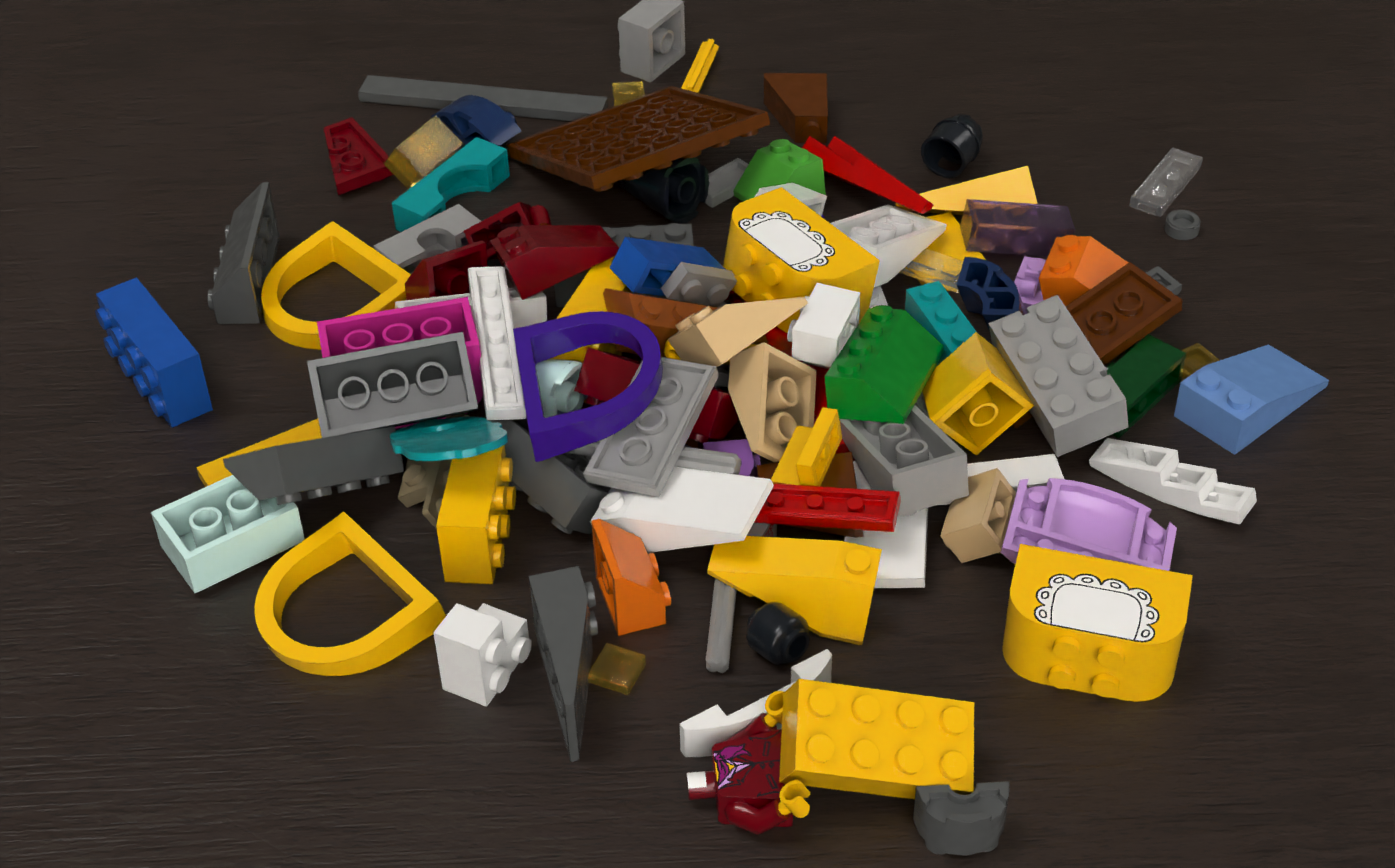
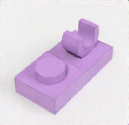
M1024 256L1014 281L1026 313L1027 307L1043 301L1038 279L1046 262L1042 258Z

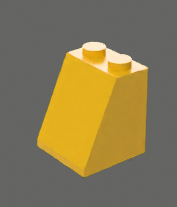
M977 332L935 367L922 390L929 418L944 433L976 456L1034 407L998 349Z

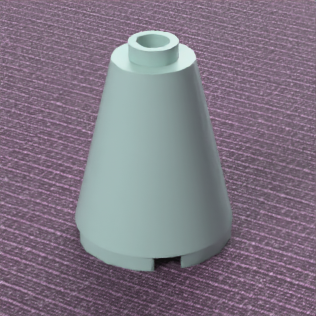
M547 359L536 364L545 418L582 408L587 395L574 391L583 365L582 362Z

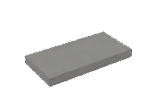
M661 357L663 374L661 384L654 399L643 413L628 426L600 440L583 472L586 482L659 497L718 379L717 367ZM643 361L640 363L629 386L632 384V382L636 379L637 375L639 374Z

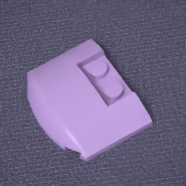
M1049 478L1047 486L1042 485L1028 488V479L1019 481L1001 553L1012 563L1016 564L1020 544L1170 571L1177 527L1169 522L1165 530L1149 517L1152 509L1117 492L1073 480Z

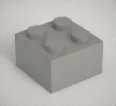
M642 0L618 18L617 28L619 31L621 72L652 82L685 55L684 1Z

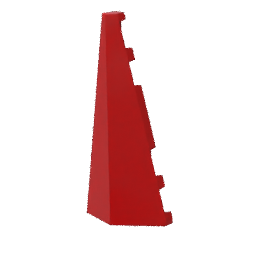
M835 135L828 146L809 136L802 149H806L823 159V169L827 175L921 214L930 211L934 205Z

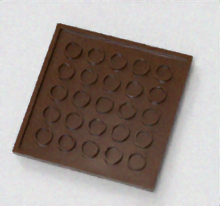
M670 86L506 144L509 157L521 161L523 164H529L536 169L547 171L549 174L563 177L564 180L576 182L580 186L589 187L593 191H605L612 188L613 183L616 181L640 178L643 176V171L652 168H667L673 164V160L681 157L693 158L702 154L701 150L708 147L718 148L730 144V139L738 136H753L759 132V128L770 125L768 111Z

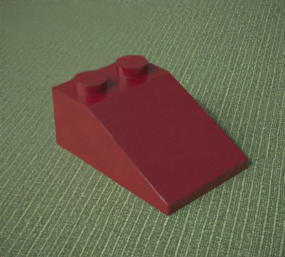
M522 225L518 228L513 226L498 233L497 238L490 240L501 265L505 267L507 278L522 300L614 257L619 249L617 244L600 225Z

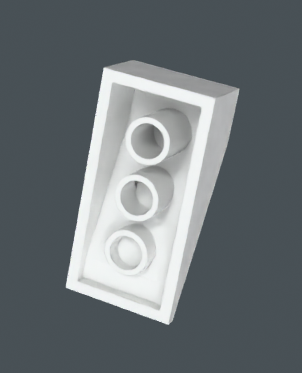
M891 205L878 207L830 223L880 260L874 288L888 283L944 233L947 226L945 223Z
M674 467L659 497L611 487L608 494L600 501L599 508L591 521L601 519L640 537L647 553L744 541L774 484L771 479Z

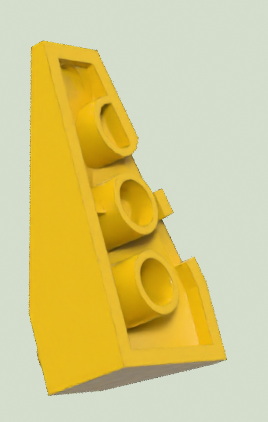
M1028 166L919 194L934 204L931 210L926 213L942 214L951 212L953 215L998 218L1011 216L1012 221L1032 216L1031 211L1035 210L1038 206ZM895 203V207L909 212H916L914 210H911L909 208H906L902 205Z
M746 536L744 541L714 544L707 574L748 597L755 596L766 603L780 602L801 615L807 621L809 630L820 637L862 646L882 549L837 540Z

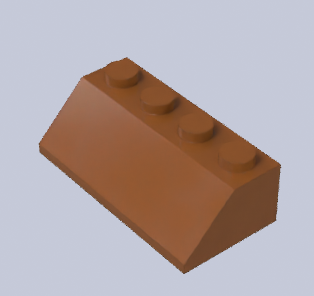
M608 288L603 292L607 312L620 313L635 318L644 323L654 333L660 346L661 357H666L664 356V348L668 338L678 332L675 325L689 315L696 314L708 306ZM710 306L712 311L719 308L716 306ZM765 334L752 344L767 343ZM615 344L616 351L637 354L626 346Z

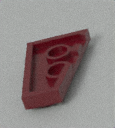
M353 117L323 127L338 195L373 182L382 181L386 177L397 174L396 163Z

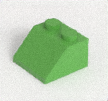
M774 140L769 146L756 151L733 190L734 197L741 201H746L754 198L759 188L787 183H795L826 195L823 159L806 149L796 146L789 140Z

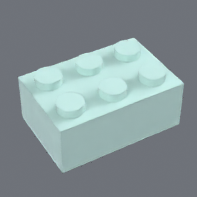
M233 475L151 512L160 546L194 593L202 591L305 540L298 507L294 502L277 505L276 498L259 501Z

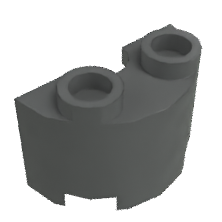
M1009 781L977 783L975 791L968 795L955 793L949 784L916 786L913 821L919 835L925 840L926 848L930 852L939 855L947 853L964 856L994 850L998 845L999 837L1005 826L1009 799Z

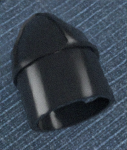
M957 114L956 116L939 121L921 146V156L928 169L944 178L959 176L968 164L975 160L980 152L983 141L980 125L970 115ZM944 157L950 162L962 164V167L956 171H948L940 168L938 162Z

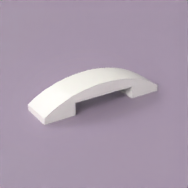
M826 649L792 666L791 684L777 691L785 692L798 679L831 683V652ZM769 695L728 716L717 704L679 723L680 750L685 757L711 756V747L713 745L723 742L738 733L761 713L768 714L765 709V703ZM777 723V730L782 729V725Z

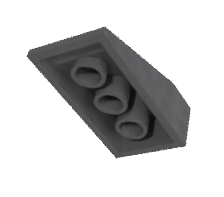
M579 566L528 576L535 636L570 762L580 759L593 657L592 636L598 635L595 613L593 610H589L590 607L596 606L594 589L591 581H583Z

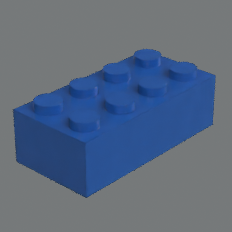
M136 277L96 293L100 307L95 310L96 317L108 335L103 338L105 347L112 358L118 357L120 367L125 376H133V381L139 394L142 397L148 396L154 414L157 417L163 416L173 428L212 411L213 408L199 353Z

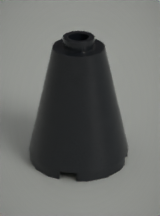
M681 157L673 160V164L667 168H652L643 171V176L640 178L617 181L619 186L626 192L675 223H687L695 218L699 213L695 210L700 201L705 203L709 190L708 170L695 157Z

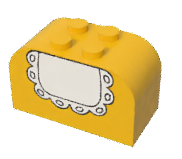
M780 187L735 206L731 216L723 267L734 273L737 283L732 291L746 302L810 297L816 283L861 292L860 322L870 306L880 260L784 188ZM800 310L781 322L777 327L788 333L791 321L793 319L798 320Z
M1020 544L1010 586L1002 649L1005 661L1019 676L1035 683L1125 701L1141 702L1155 699L1170 688L1174 679L1187 621L1193 575Z

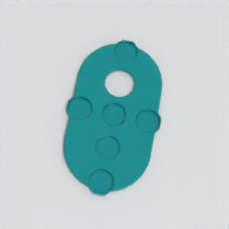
M453 417L427 420L398 429L390 434L393 452L395 454H403L406 458L415 461H439L473 457L497 449L508 442L507 431L502 428V424L487 421L483 417Z

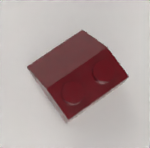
M481 240L421 260L405 282L406 300L470 293L468 268L488 267L486 242Z

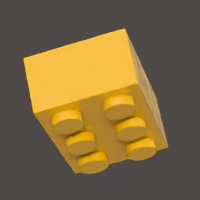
M505 445L477 456L452 459L436 524L445 582L493 584L496 568H503L505 549L504 544L501 543L503 538H509L510 515H508V510H514L516 504L515 486H509L513 474L512 458H506Z

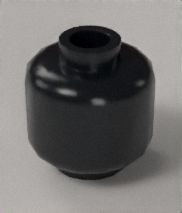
M780 602L768 603L756 609L748 619L746 633L748 645L771 663L784 665L800 659L807 651L810 642L808 623L801 615Z

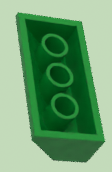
M887 305L868 308L824 376L827 408L838 409L839 419L904 424L944 353L943 344L906 310L892 309V307Z

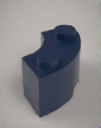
M476 95L460 97L430 116L448 143L456 141L467 145L474 138L478 137L502 146L522 131L517 125L515 117L510 112H505L490 100Z
M964 258L957 281V288L968 312L981 314L985 319L988 329V323L1020 311L1022 315L1027 314L1016 284L1003 272L1001 267L984 259Z

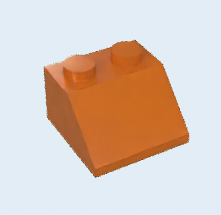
M1066 235L1056 237L1038 278L1043 301L1058 295L1064 305L1067 306L1128 264V262L1091 236Z
M601 519L592 520L596 579L618 636L666 624V606L671 605V597L667 583L665 581L659 582L657 578L659 576V568L654 553H647L640 537Z

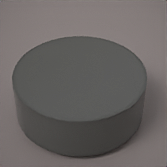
M1175 210L1167 215L1164 230L1167 235L1174 239L1191 240L1199 234L1201 220L1191 211Z

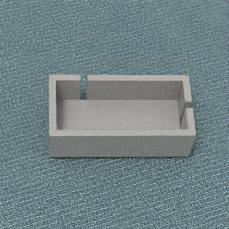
M1058 295L1027 307V314L1025 315L1017 311L988 323L992 345L998 349L1032 401L1034 407L1029 412L1057 457L1129 427L1125 396L1112 376L1107 375L1106 367Z

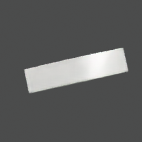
M1106 438L1089 459L1091 467L1123 485L1161 502L1199 515L1241 524L1257 502L1255 488L1218 482L1216 469L1179 463L1178 451L1175 449Z

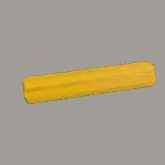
M714 39L702 42L681 87L682 89L700 92L719 50V46L714 44Z

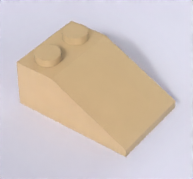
M805 297L725 304L713 311L708 305L696 314L693 313L677 323L675 326L678 332L668 338V341L681 360L718 367L807 305L808 302Z
M765 342L742 350L730 359L728 391L751 451L776 463L780 461L797 426L812 428L814 426L817 370Z

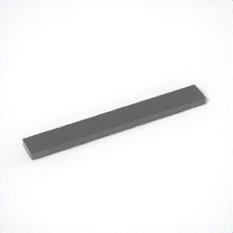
M367 75L358 91L359 101L434 109H443L460 97L476 95L490 100L505 112H510L513 116L561 121H574L605 110L608 107L607 97L373 75Z

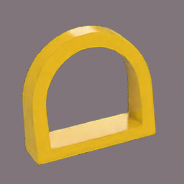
M332 221L285 254L271 268L265 278L261 292L264 320L269 330L282 341L301 348L321 350L317 322L293 317L280 305L283 296L293 285L332 262L338 263L381 293V295L366 306L348 315L354 316L395 309L396 301L406 300L405 282L411 274Z
M344 511L284 554L264 577L255 600V620L258 630L275 656L299 671L321 676L352 675L384 665L433 635V632L446 617L439 600ZM350 554H355L407 604L406 607L366 636L344 645L334 647L304 645L289 638L282 629L283 609L291 594L306 580Z

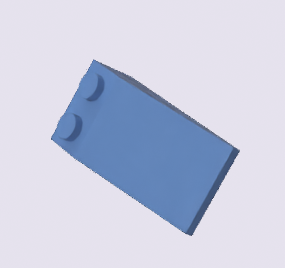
M1268 344L1205 365L1180 382L1174 417L1235 455L1326 388L1329 380Z

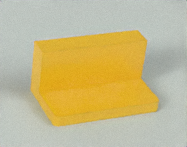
M822 407L813 428L806 426H797L771 478L773 484L821 485L842 440L838 409Z

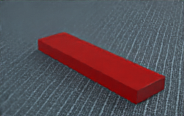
M774 484L754 523L894 532L901 503L900 491Z

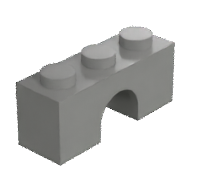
M457 204L374 245V249L412 274L421 260L466 246L468 241L463 231L481 222V220L460 204Z

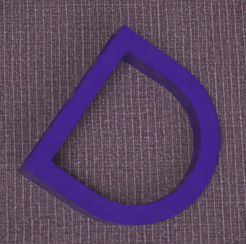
M604 311L585 312L529 326L513 328L529 434L536 462L597 442L622 430L649 406L661 384L663 366L658 340L644 323L630 316ZM599 343L623 345L632 349L641 357L643 363L636 379L616 397L592 407L552 417H544L536 369L537 363L584 346Z

